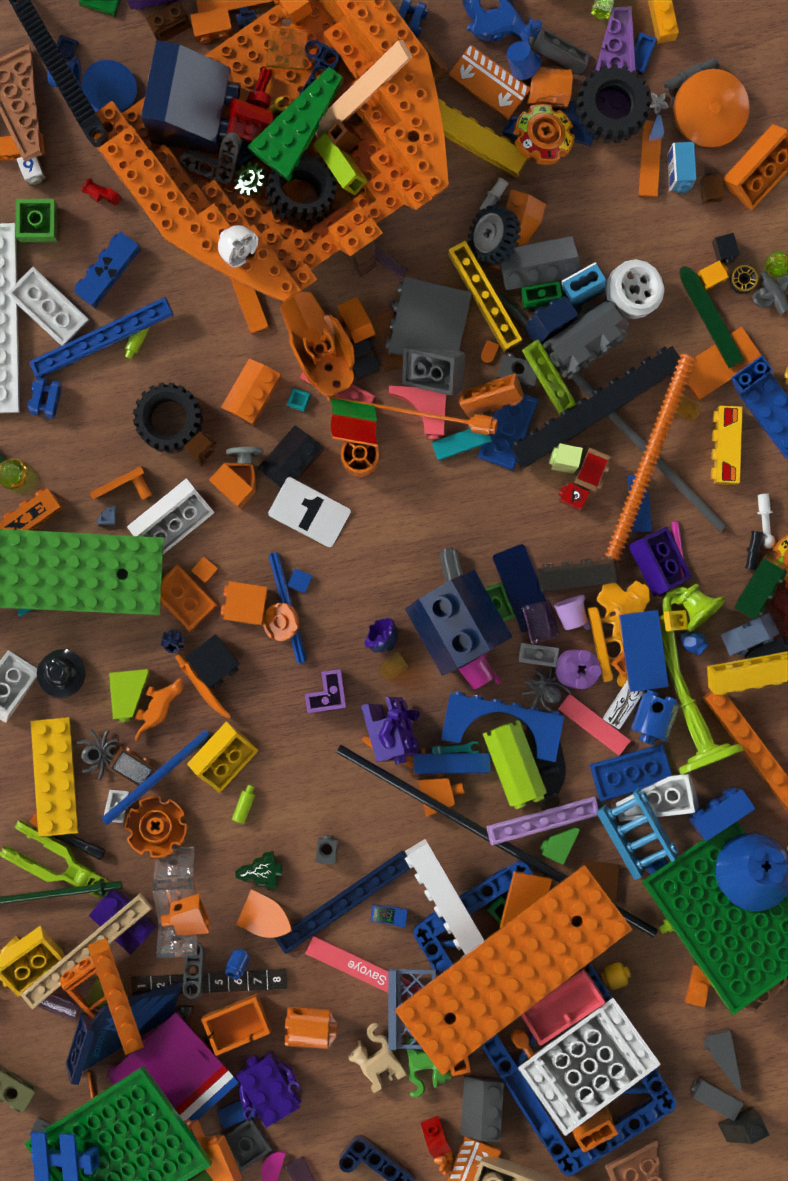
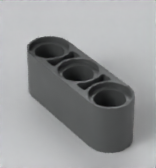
M196 941L190 942L186 946L183 993L188 999L193 1001L198 1000L203 993L205 949ZM196 946L200 947V953L197 956H192L191 949ZM198 966V974L191 976L189 973L191 967ZM191 986H197L198 988L194 996L188 994Z

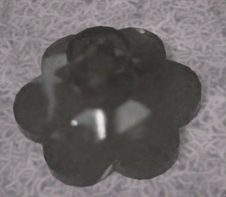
M557 793L552 795L544 794L545 799L542 800L540 809L543 811L557 807L561 801Z

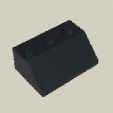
M294 426L257 468L281 489L288 477L298 480L324 450L309 435L297 426Z

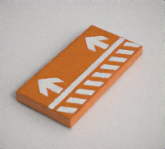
M471 44L448 74L449 78L507 120L510 119L530 93L529 86L513 77L511 73Z
M464 1136L447 1181H473L481 1159L483 1157L499 1158L501 1149Z

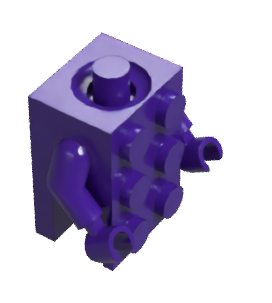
M386 697L389 709L388 718L385 717L382 704L362 705L361 708L376 762L395 761V765H400L407 762V756L418 753V741L413 736L411 720L417 721L420 712L408 710L407 703L403 700V697Z
M273 1050L260 1058L255 1054L246 1060L248 1065L241 1068L236 1076L240 1082L239 1095L246 1120L250 1122L249 1115L251 1113L256 1118L259 1115L267 1128L300 1108L299 1103L302 1100L295 1087L297 1086L300 1091L303 1088L297 1083L293 1069L282 1060H278Z

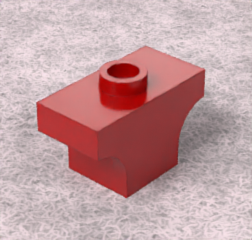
M439 1116L420 1122L429 1153L433 1159L452 1152Z

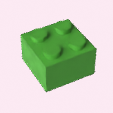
M16 199V238L20 242H58L59 205L55 199Z

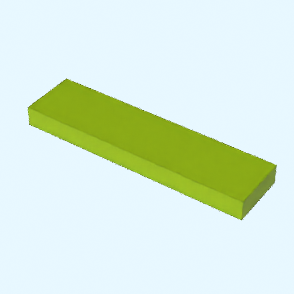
M535 340L522 350L523 354L559 415L570 407L571 409L577 405L541 342Z

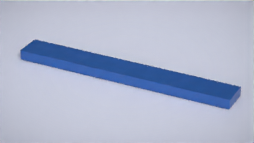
M164 297L64 346L29 361L36 379L38 377L43 378L174 316L168 299Z

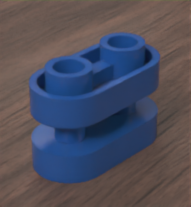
M403 0L398 13L404 21L409 12L414 14L411 23L406 24L418 38L422 29L420 23L422 19H426L429 9L426 8L427 4L420 1L416 7L411 5L412 0Z
M38 377L32 383L31 390L33 396L28 401L27 409L30 410L31 415L39 416L41 411H44L46 418L54 419L58 409L62 383L53 380L50 386L47 385V379ZM45 393H49L47 403L43 404Z

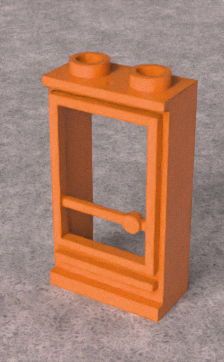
M90 955L82 959L71 970H67L60 977L62 989L94 1019L98 1014L94 1008L106 1000L105 996L90 1006L75 989L76 986L91 975L97 974Z

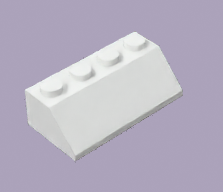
M186 478L129 524L127 528L133 536L163 537V554H165L215 512Z

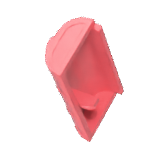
M583 969L533 1005L521 1017L541 1046L606 1002L590 975Z

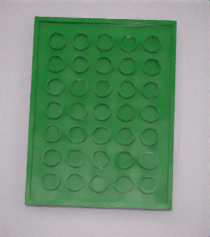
M738 821L708 841L701 840L679 855L675 861L669 862L641 881L731 1015H735L788 977V893L779 904L770 909L748 911L731 903L724 892L720 890L717 883L715 867L719 852L731 839L746 833Z
M144 1065L40 1131L47 1132L48 1149L61 1150L59 1137L61 1133L76 1134L77 1151L86 1152L91 1146L98 1147L100 1166L93 1174H84V1168H78L79 1181H187L210 1167L213 1163ZM30 1138L24 1144L32 1154ZM50 1166L51 1181H63L62 1167Z

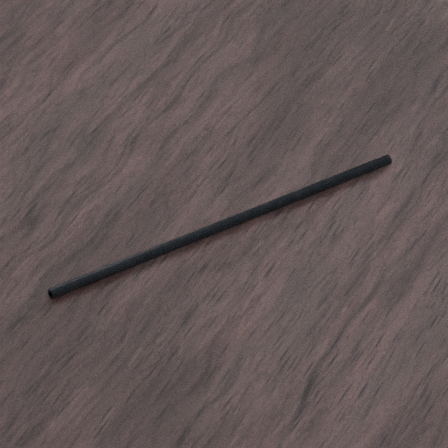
M340 744L337 754L490 842L487 829ZM507 841L495 844L498 848L559 883L568 877ZM614 904L627 923L651 937H655L658 932L657 928Z

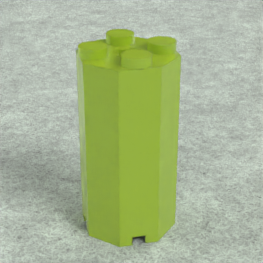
M516 720V725L510 722L489 730V735H487V732L482 734L509 806L519 809L526 806L527 801L537 802L545 799L544 794L547 792L519 720Z

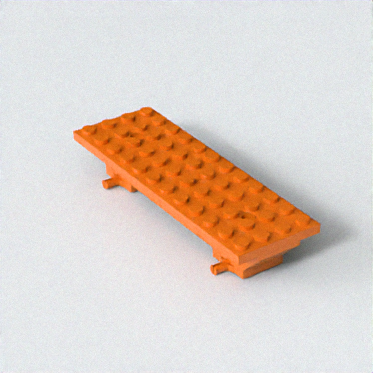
M583 865L404 1001L394 1011L441 1075H444L633 929L587 867Z

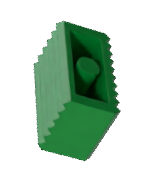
M554 281L553 283L549 282V284L545 283V285L542 283L537 286L523 287L520 293L523 310L548 306L555 298L559 300L562 298L559 281L556 283Z

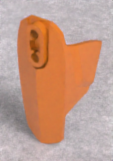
M299 292L285 303L283 302L280 310L288 330L289 343L309 383L314 385L322 395L330 397L350 389L354 381L352 368L355 363L354 349L338 319L333 317L332 314L325 315L312 292ZM331 366L332 370L326 371L325 368ZM334 381L340 383L341 386L339 388H335Z

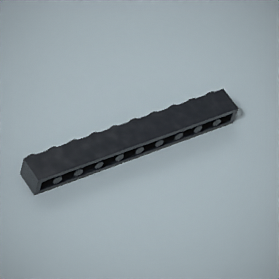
M665 346L656 352L657 356L652 359L650 356L640 362L641 366L637 369L634 367L624 372L626 376L621 379L618 377L614 378L608 383L610 386L604 390L600 387L592 393L593 397L588 400L586 397L576 403L577 407L571 410L569 407L561 412L560 418L556 420L552 418L544 423L545 427L541 430L536 428L528 433L529 437L522 440L520 438L515 441L510 452L520 468L524 470L552 452L560 443L564 444L671 376L677 370L675 367L678 366V360L681 359L674 347L671 346L667 349Z

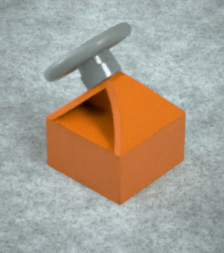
M235 447L227 449L226 455L237 457V463H224L209 479L239 509H242L256 493V473L252 465L253 458L251 456L263 454L264 450L261 447Z

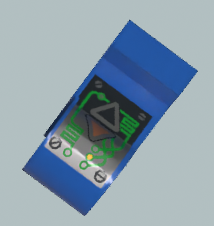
M373 904L370 920L405 928L408 908Z

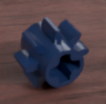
M248 6L240 8V14H236L240 29L257 19L255 11H249Z
M169 630L168 633H163L161 646H164V649L169 653H176L178 649L183 650L185 637H182L181 632L178 630Z

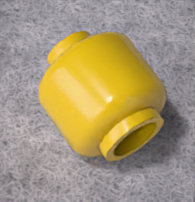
M621 962L605 966L601 977L606 988L609 987L611 990H616L629 984L628 978H631L628 966L624 967Z

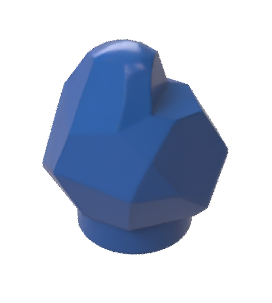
M684 631L681 634L682 644L686 650L694 654L696 653L698 656L709 645L702 633Z

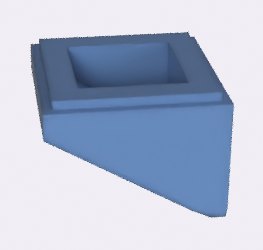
M657 115L649 141L661 139L665 131L660 115Z

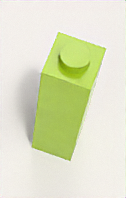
M326 130L314 143V146L342 188L356 195L368 180L350 154L332 143L326 134Z

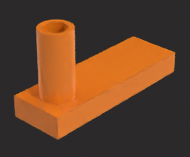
M140 466L90 492L92 499H95L132 480L142 500L151 496L152 493L141 475L145 471Z

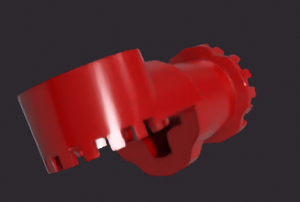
M92 178L86 180L81 190L82 193H87L95 198L96 202L104 198L109 203L112 202L114 206H117L122 198L111 188L100 187L93 182Z

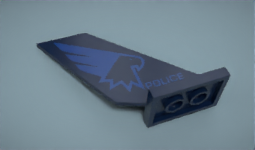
M183 981L127 998L140 1036L165 1022L173 1015ZM108 1004L104 1005L92 1021L87 1013L81 1012L65 1063L71 1084L79 1085L83 1071L122 1048Z

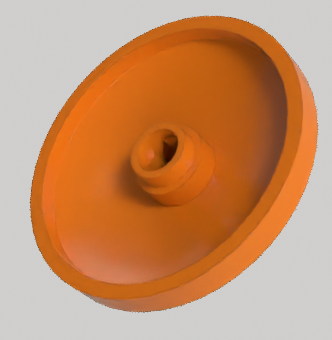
M707 69L690 76L679 88L674 101V118L679 131L688 141L694 142L695 145L701 147H719L731 142L742 132L749 116V98L745 87L734 75L720 69Z

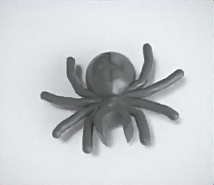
M538 667L537 670L539 672H536L535 676L539 678V681H535L531 677L530 684L527 680H524L527 686L531 689H536L522 693L524 696L537 693L532 702V710L535 709V704L540 696L543 707L548 712H551L545 701L557 703L561 700L562 693L557 686L571 693V690L565 685L554 682L558 680L557 677L551 679L553 667H549L548 678L543 670Z
M89 729L96 742L81 740L77 744L86 743L94 745L86 747L82 751L81 757L85 763L96 765L90 769H84L82 772H91L98 768L101 763L98 780H101L104 762L109 768V762L113 759L110 757L115 756L110 753V749L117 746L110 744L119 742V739H113L105 743L110 732L106 730L102 742H100L96 733Z

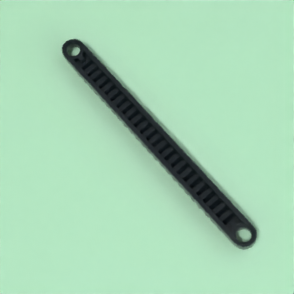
M9 0L85 136L94 147L102 146L109 140L108 132L31 0H21L20 2ZM102 133L99 139L94 140L96 134Z

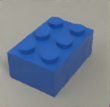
M731 786L722 792L723 795L718 799L714 797L707 801V806L703 809L698 808L695 813H690L691 816L687 819L701 839L708 841L755 810L743 789L732 788Z

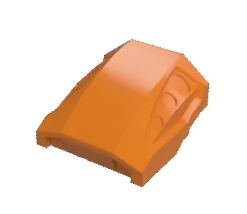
M540 67L536 74L531 77L530 95L527 105L546 104L551 105L552 108L566 109L572 92V70Z

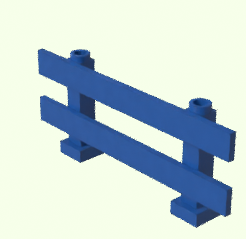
M32 1131L30 1133L32 1146L31 1161L33 1162L35 1181H51L50 1166L62 1167L63 1181H79L78 1168H84V1174H93L100 1166L98 1147L91 1146L86 1152L77 1151L76 1134L61 1133L59 1135L61 1150L48 1149L47 1132Z

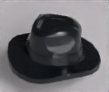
M59 649L49 653L42 659L38 665L36 675L39 685L48 695L55 698H67L79 691L84 683L86 673L84 664L78 655L67 649Z

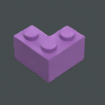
M341 669L321 672L324 691L305 694L307 713L346 708Z

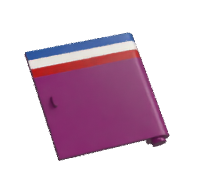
M177 1012L143 1042L144 1048L132 1052L118 1065L116 1062L107 1069L108 1074L106 1075L115 1084L144 1065L183 1121L199 1120L239 1083V1080L215 1056Z

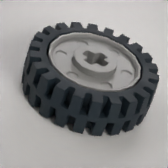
M497 205L486 206V209L483 208L481 213L476 214L477 220L473 219L472 221L474 225L469 228L472 232L468 234V238L471 239L468 241V246H471L470 249L476 259L497 265L505 262L504 259L508 260L510 258L509 254L515 252L513 247L517 248L518 243H516V240H520V235L517 234L521 232V228L518 227L520 221L517 220V215L511 210Z

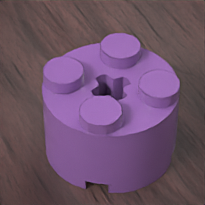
M567 650L558 657L556 662V676L563 685L571 688H588L597 681L601 674L598 659L594 654L586 650Z

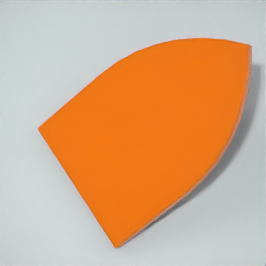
M251 889L236 925L255 935L266 938L280 937L291 932V923L284 909L273 899Z

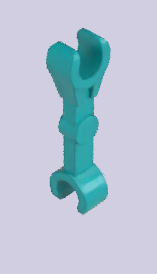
M471 741L458 746L431 747V754L463 751L478 753L479 750H471V745L479 743Z

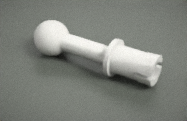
M758 494L759 512L757 514H761L764 533L761 546L764 549H771L776 543L770 529L769 514L773 513V510L770 508L769 494Z

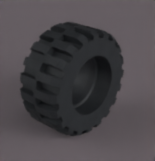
M612 64L611 68L605 65L600 67L599 71L594 70L591 72L590 77H586L576 100V115L580 117L579 124L586 127L585 132L588 135L590 133L594 134L593 139L598 141L599 138L604 139L603 143H609L610 140H614V143H620L622 139L626 141L632 135H636L640 128L643 127L650 112V89L648 86H644L646 81L643 77L639 79L637 77L638 72L635 70L630 72L628 67L624 65L622 68H618V64ZM605 90L620 91L630 102L631 109L629 114L620 119H611L604 116L596 106L597 95Z

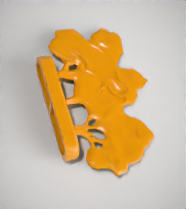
M638 581L630 585L626 592L616 583L602 585V591L599 593L597 601L606 608L607 613L603 618H600L597 607L588 608V616L603 682L613 680L611 661L614 658L609 657L606 643L616 641L620 644V653L624 651L619 615L644 612L650 601L649 587ZM616 612V615L610 617V613ZM659 617L661 628L665 622ZM602 623L613 624L611 637H604ZM621 674L618 675V686H624L628 680L627 675L624 678Z

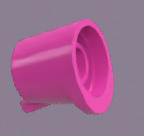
M487 652L458 668L473 689L483 686L493 678L498 685L502 683V680L491 670L485 658L488 654Z

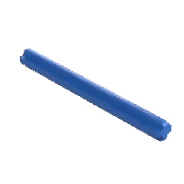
M270 553L269 560L280 601L292 606L279 553ZM298 629L296 635L291 638L296 662L300 664L306 662L307 659Z

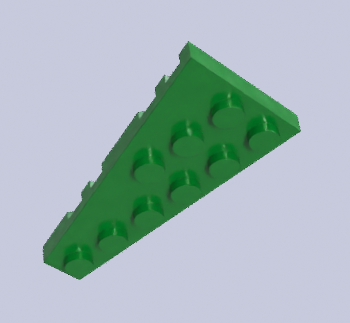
M328 67L247 146L249 151L287 181H290L294 168L300 163L302 153L307 150L320 126V120L323 116L325 117L330 102L335 99L344 82L343 77Z

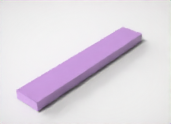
M590 797L488 825L486 828L490 844L495 845L598 816L596 812L599 809L596 797Z

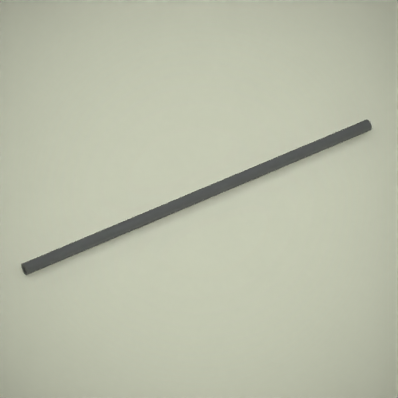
M500 293L498 298L505 310L525 330L529 324L528 319L503 293ZM578 372L571 379L590 398L593 397L592 393L596 390ZM617 411L608 415L642 452L646 451L647 448L645 446L648 443ZM661 457L657 459L656 462L658 463L655 466L719 532L724 529L726 524Z

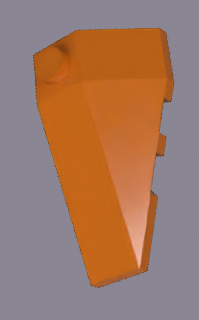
M511 190L506 209L514 212L518 217L517 220L520 221L518 227L521 228V232L517 233L520 235V240H516V243H518V246L527 245L542 222L546 204L529 194ZM500 264L490 265V268L501 270Z

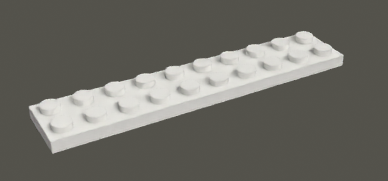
M15 223L0 224V414L20 413L18 305L6 294L17 283Z

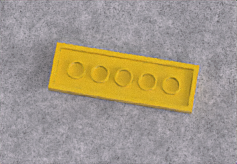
M70 718L31 721L38 837L78 833Z

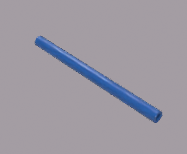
M206 730L200 733L107 812L101 820L106 825L110 824L211 738V735Z

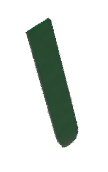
M681 267L679 273L681 282L728 368H731L743 362L744 359L701 280L691 268Z

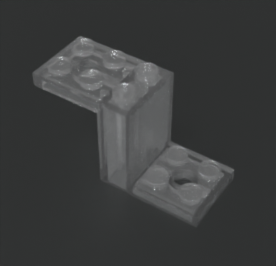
M195 846L172 848V855L162 859H155L153 896L159 923L157 958L197 956L198 934L179 936L176 934L173 926L163 927L161 924V916L170 914V904L172 902L196 895L194 884ZM176 938H182L180 941H174Z

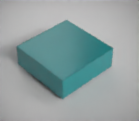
M293 387L286 406L305 412L311 394Z

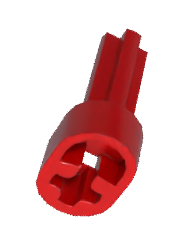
M266 67L262 68L255 89L249 92L246 102L266 109L270 107L272 97L265 90L271 78L272 70Z

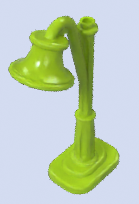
M694 584L690 588L677 586L666 592L662 604L663 612L672 611L671 606L674 603L679 606L683 605L690 617L688 631L691 632L700 627L718 611L725 602L724 596L717 598L709 597L699 590V584ZM664 623L661 627L666 668L681 701L680 708L683 710L687 726L698 750L695 756L688 759V764L679 768L680 774L683 775L742 752L744 748L742 744L733 746L728 743L720 746L718 744L715 745L705 720L695 703L696 699L691 698L680 672L675 631H666Z

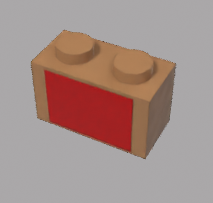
M589 448L573 484L591 493L601 490L604 480L601 478L604 472L608 473L612 462H609L611 456Z

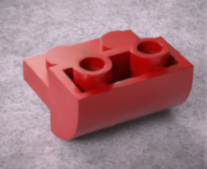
M232 98L227 117L230 119L227 134L231 132L236 133L240 136L241 140L251 143L272 123V111Z

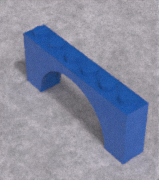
M454 691V694L449 695L441 740L460 744L465 730L475 719L490 713H504L517 718L529 729L535 743V759L556 762L564 716H560V712L551 710V712L545 713L541 712V708L538 707L532 710L531 706L529 709L522 708V704L512 702L511 705H505L502 700L492 699V702L485 701V697L473 695V698L465 697L466 693Z

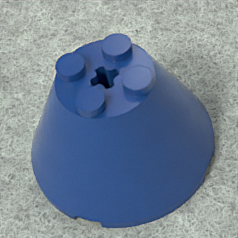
M745 833L731 839L719 852L715 867L717 883L729 901L737 907L748 911H763L776 906L787 895L788 855L783 847L774 839L759 833Z

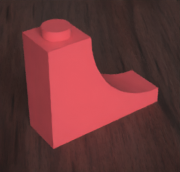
M389 386V396L408 402L416 411L445 416L446 394L418 387ZM420 416L424 426V436H428L430 440H440V437H444L445 420Z

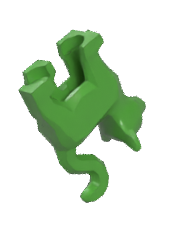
M406 1037V1044H410L414 1038ZM406 1049L409 1057L408 1076L410 1081L418 1087L416 1091L410 1092L413 1098L421 1097L425 1092V1084L423 1080L416 1076L417 1071L433 1069L432 1080L434 1088H437L438 1084H443L452 1078V1074L449 1071L441 1075L423 1049Z

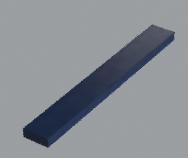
M400 851L292 925L291 932L275 937L274 939L283 952L287 954L408 871L410 867L405 860L406 855L403 851Z

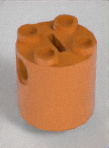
M345 441L342 445L340 452L342 464L345 470L352 476L362 478L376 470L380 460L378 447Z
M288 1007L285 1020V1029H287L285 1046L328 1049L330 1044L337 1038L338 1022L331 1014V1010Z

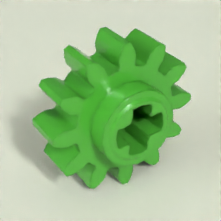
M248 162V167L241 165L242 171H236L239 177L234 179V182L238 184L235 189L245 197L248 195L253 198L254 192L261 195L260 188L266 189L263 182L268 181V178L264 176L267 171L258 163L254 165Z

